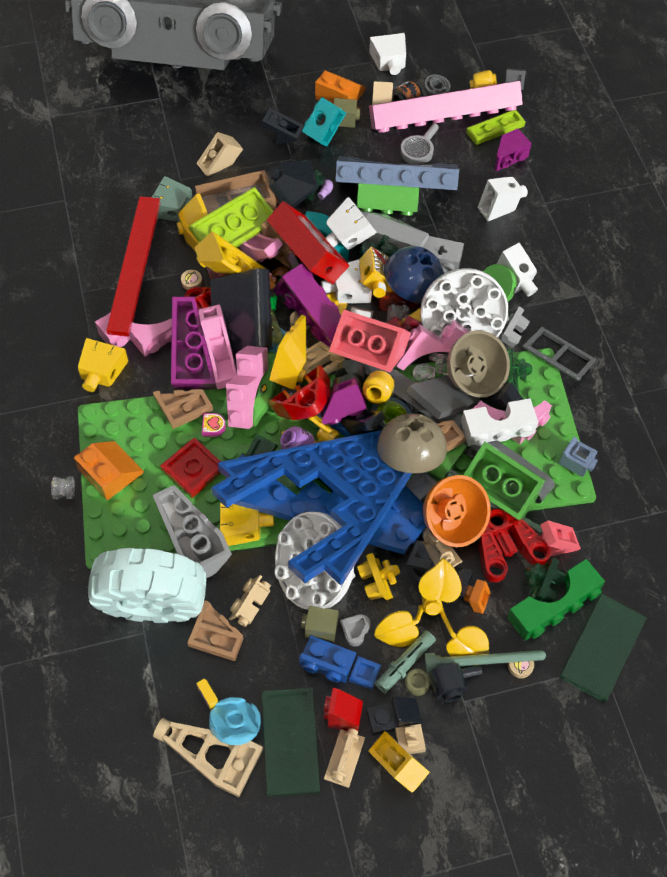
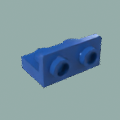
M310 635L304 652L300 654L299 665L309 673L316 674L318 672L326 675L325 677L332 682L339 683L342 681L346 683L357 653Z

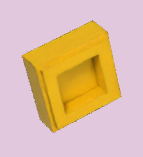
M203 679L196 684L198 691L211 711L216 707L218 699L207 680Z

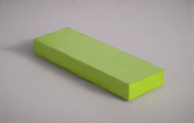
M512 110L468 127L466 133L474 144L478 145L517 128H522L525 126L526 121L517 110Z

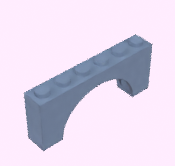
M339 156L337 160L336 182L457 190L459 168L456 164H392Z

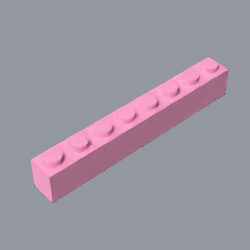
M520 81L370 105L372 129H378V133L389 131V127L394 126L398 130L408 128L407 124L412 123L415 126L426 125V121L433 120V123L444 122V118L451 117V120L462 119V115L469 114V117L480 116L482 111L492 114L498 113L500 108H505V111L516 110V106L522 105Z

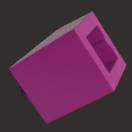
M518 128L502 135L494 168L496 171L507 168L518 161H523L529 156L531 142Z
M356 377L333 386L331 395L321 413L323 425L327 423L330 425L336 424L343 417L348 415L357 416L364 409H367Z

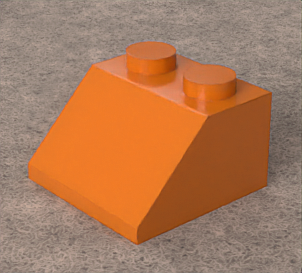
M324 71L315 82V99L320 101L321 97H323L332 104H334V98L358 101L365 92L366 87L337 74Z
M115 441L92 443L74 457L78 470L107 501L144 473Z

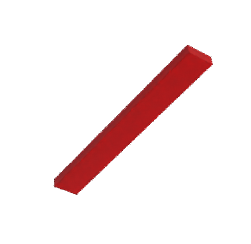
M139 197L106 330L108 335L127 337L130 335L161 204L160 198Z

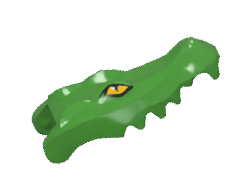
M274 352L268 353V370L261 378L256 392L253 408L254 427L258 425L261 417L270 408L268 402L274 398V390H276L277 383L269 380L276 357ZM227 394L221 414L228 416Z

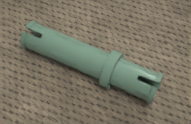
M424 630L395 662L392 661L388 665L389 669L375 681V686L382 693L387 694L388 690L399 679L402 680L406 676L408 669L435 643V637L430 632Z

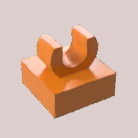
M477 579L474 587L468 586L464 601L471 604L473 611L483 614L491 595L487 582Z

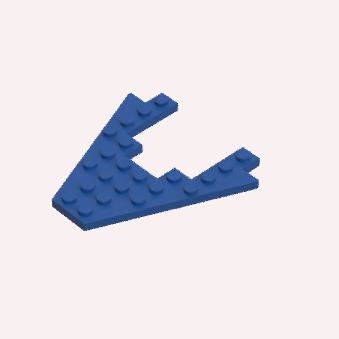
M322 411L317 415L319 418H321ZM340 422L330 425L345 437L352 436ZM274 480L234 504L259 510V512L290 521L297 515L305 512H322L331 516V509L345 500L334 491L329 494L313 481H310L296 495L279 481ZM404 486L368 543L369 545L404 555L423 533L424 529L427 528L423 518V503L407 486Z
M380 430L219 462L218 470L227 479L212 487V494L227 508L282 475H286L299 488L319 477L345 500L331 509V517L342 528L289 560L288 568L304 583L321 572L326 571L339 585H342L412 473L395 470L380 458L377 451V442L382 431Z

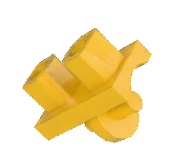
M373 553L366 555L367 561L357 566L363 580L374 576L375 582L365 586L368 598L371 600L381 597L386 600L393 598L387 579L390 585L397 583L395 576L400 573L399 567L397 565L391 566L389 560H385L382 562L384 567L382 568L380 560L375 558Z

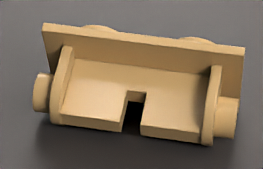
M427 528L424 529V541L422 542L435 565L442 558L447 560L453 567L462 562L451 546L441 543L433 537Z
M261 575L254 579L250 578L242 589L245 592L242 598H237L230 608L232 614L229 620L237 617L239 618L238 623L246 627L247 624H251L259 610L252 604L253 601L261 606L270 593L269 588L271 585L266 581L259 582L262 578Z
M351 728L348 731L340 730L324 780L349 788L365 737L357 735L358 731Z

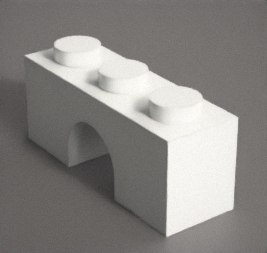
M531 399L508 402L505 411L506 419L501 421L491 418L486 407L463 411L461 424L468 446L475 444L481 446L484 441L498 440L502 442L517 436L528 437L535 433L538 419Z

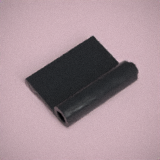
M252 269L210 280L211 306L220 304L232 352H239L246 346L268 348L269 353V350L273 349L269 270Z

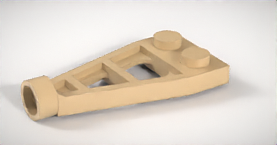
M164 718L158 723L153 735L154 738L168 744L215 786L237 797H240L263 750L262 746L252 741L242 745H229L220 742L209 729L174 723ZM187 735H193L204 740L198 754H193L182 746ZM212 745L226 746L231 751L222 769L214 768L205 759V754Z

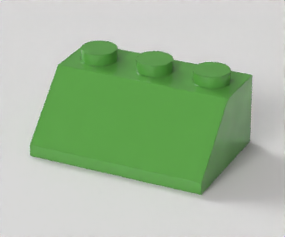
M359 183L357 207L361 208V212L372 213L373 209H379L383 214H393L394 210L401 211V215H413V212H417L419 187Z
M484 441L463 475L479 482L485 489L489 501L518 520L523 519L527 515L546 481L486 441Z

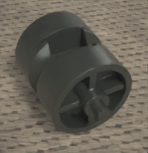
M354 360L341 361L337 366L332 389L334 385L356 377L360 390H362L366 374L365 367Z

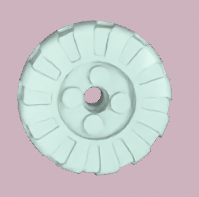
M122 548L106 551L99 554L92 565L88 584L89 602L94 608L102 610L103 613L114 617H125L132 621L143 622V620L154 621V623L187 621L191 617H197L202 611L206 592V573L198 562H194L188 557L162 550Z

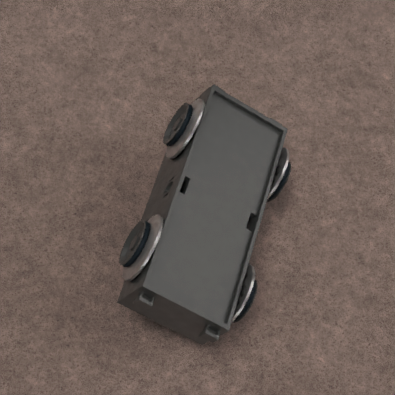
M275 0L65 1L66 12L72 9L74 40L80 41L83 44L96 42L101 46L111 48L112 58L171 64L173 68L190 66L225 70L230 59L249 58L250 61L262 60L274 38L275 11H277L276 14L279 16L282 8V2H275Z

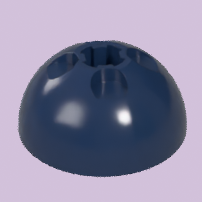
M420 246L400 248L392 253L384 264V276L389 286L400 297L413 303L421 304L429 286L444 274L442 264L437 256Z

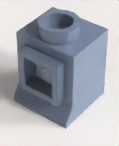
M574 436L563 452L559 464L584 477L587 470L592 472L598 460L595 457L598 451L583 444Z

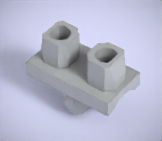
M520 306L516 309L515 313H511L509 317L507 316L506 324L497 337L502 343L504 342L512 348L521 339V336L514 332L513 329L515 328L522 333L530 322L522 316L524 309Z

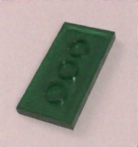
M602 594L559 678L606 702L647 617Z
M313 688L262 691L267 797L320 793Z

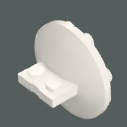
M471 268L452 270L437 278L427 289L421 303V321L423 327L440 338L445 326L450 325L453 320L469 331L482 330L498 337L506 324L508 316L506 295L499 283L483 271Z
M305 512L299 514L287 523L278 536L275 553V576L279 580L286 597L297 606L309 610V606L323 609L334 606L346 594L352 579L355 577L353 567L342 585H339L326 571L321 572L304 583L288 568L289 560L342 528L336 520L326 513Z

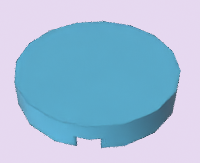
M229 697L220 700L209 715V728L213 736L220 742L229 745H242L256 737L261 724L260 713L257 707L252 703L250 705L242 698Z

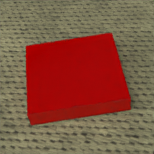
M194 437L161 464L160 468L185 493L193 498L221 474L218 470V463L221 461Z

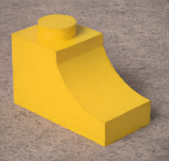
M386 731L368 750L398 782L412 793L430 773Z

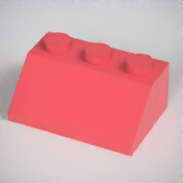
M343 310L329 352L391 372L403 356L411 333L405 329Z

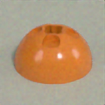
M463 475L446 477L433 485L425 497L423 504L425 525L433 537L443 544L452 547L469 545L484 533L489 523L490 501L485 489L475 479Z

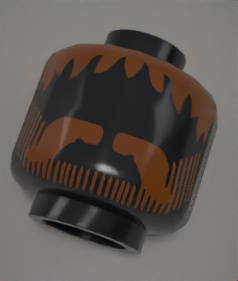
M407 81L395 88L393 100L400 101L421 97V88L414 82Z

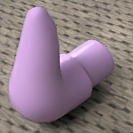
M316 179L317 184L323 186L317 194L323 200L332 191L333 183L328 179Z

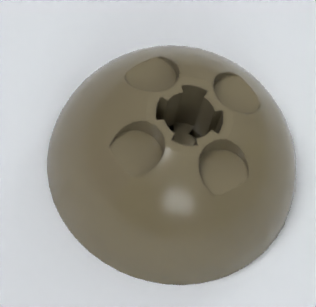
M482 330L468 332L458 338L450 348L447 357V372L454 386L464 394L472 397H488L497 393L507 381L510 371L509 355L501 340L492 333Z
M408 413L395 417L384 426L378 438L377 451L384 463L395 470L406 473H424L437 468L444 461L447 454V443L443 431L435 421L421 414Z

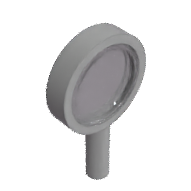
M434 123L424 136L415 135L406 138L401 144L400 153L402 159L412 165L428 163L432 159L434 146L430 139L439 129V126Z

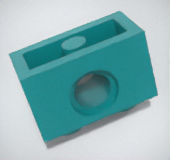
M321 97L320 101L315 104L310 118L305 121L302 132L327 147L344 119L346 112ZM325 118V122L321 125V120Z

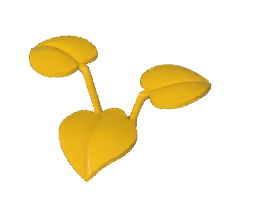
M444 558L428 570L419 581L422 605L418 606L419 611L416 618L412 620V616L408 611H396L386 616L378 624L374 632L377 639L391 646L406 647L414 643L418 637L419 631L415 625L419 623L422 613L424 611L429 615H437L439 613L450 635L453 637L446 644V649L450 656L489 654L488 638L482 629L476 626H466L461 628L456 634L447 619L442 601H455L461 594L462 586L456 570Z

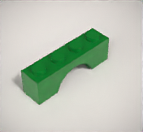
M587 559L567 572L563 580L565 596L556 602L545 603L529 596L510 609L507 619L524 641L531 636L533 639L539 637L544 633L546 626L552 624V626L557 625L564 619V614L569 611L571 613L576 612L583 606L582 602L588 598L592 601L602 593L601 588L605 580Z

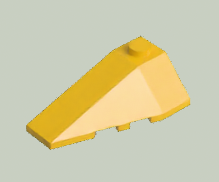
M200 193L196 194L178 213L179 222L176 223L179 234L184 235L186 242L194 251V247L199 242L188 229L189 225L208 215ZM215 272L219 277L228 276L227 274Z
M213 231L194 247L198 256L197 261L203 267L207 266L215 272L232 275L252 269H266Z
M304 315L298 318L295 325L290 328L289 332L287 331L279 344L269 379L295 390L298 382L303 383L304 376L307 373V370H304L306 363V316Z

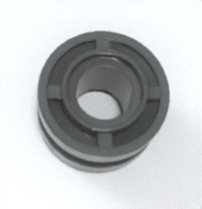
M434 74L428 76L424 82L422 97L448 93L450 90L449 81L441 75Z

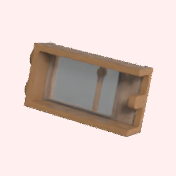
M265 170L195 186L196 194L200 193L208 214L253 187L258 190L273 211L276 209V204H279L278 198L269 187Z

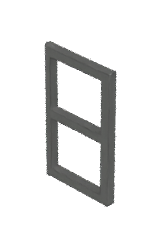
M543 327L522 346L577 381H580L582 376L596 361L592 356ZM542 334L563 346L552 358L531 347ZM567 349L588 361L578 374L556 362Z

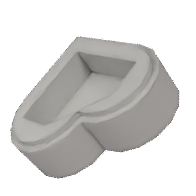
M358 614L340 620L347 643L351 646L361 645L364 641V634L370 629V619L366 615Z

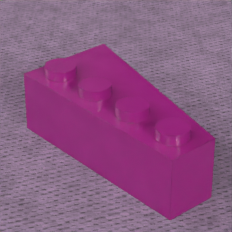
M300 264L282 276L273 292L276 296L280 294L286 300L284 302L289 310L294 308L298 318L301 315L306 316V325L311 327V334L319 342L321 341L330 347L341 314L337 305L326 296L324 288L314 280L312 272L305 268L303 264Z
M172 297L171 385L173 389H217L195 297Z

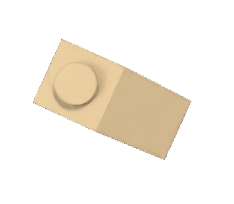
M374 81L372 105L392 102L393 83Z
M217 132L196 164L207 176H211L231 166L243 148L233 137Z

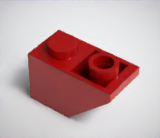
M333 688L332 695L326 696L324 706V719H328V728L345 731L351 728L358 731L363 701L340 689Z

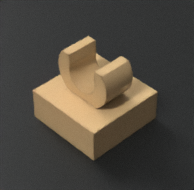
M421 724L395 728L397 742L410 754L426 751Z

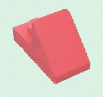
M552 521L540 524L543 531L540 537L550 547V557L581 549L572 527Z

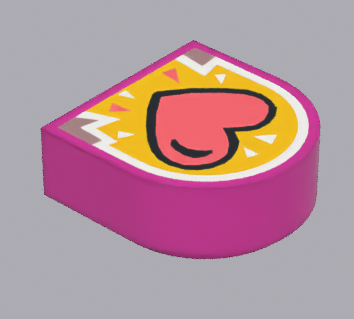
M203 413L202 436L217 437L222 435L226 429L224 417L217 413Z

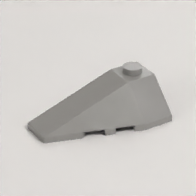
M361 212L377 233L359 244L400 249L407 246L423 247L429 238L428 233L386 214Z
M175 485L154 494L153 498L177 554L198 562L204 568L206 578L216 574L232 555L223 533Z

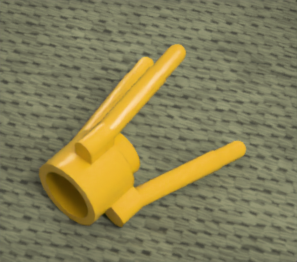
M317 415L308 418L320 427L316 435L319 441L315 440V443L339 438L340 433L328 424L323 425L322 419Z

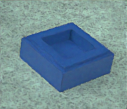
M358 656L349 677V682L373 690L381 665Z

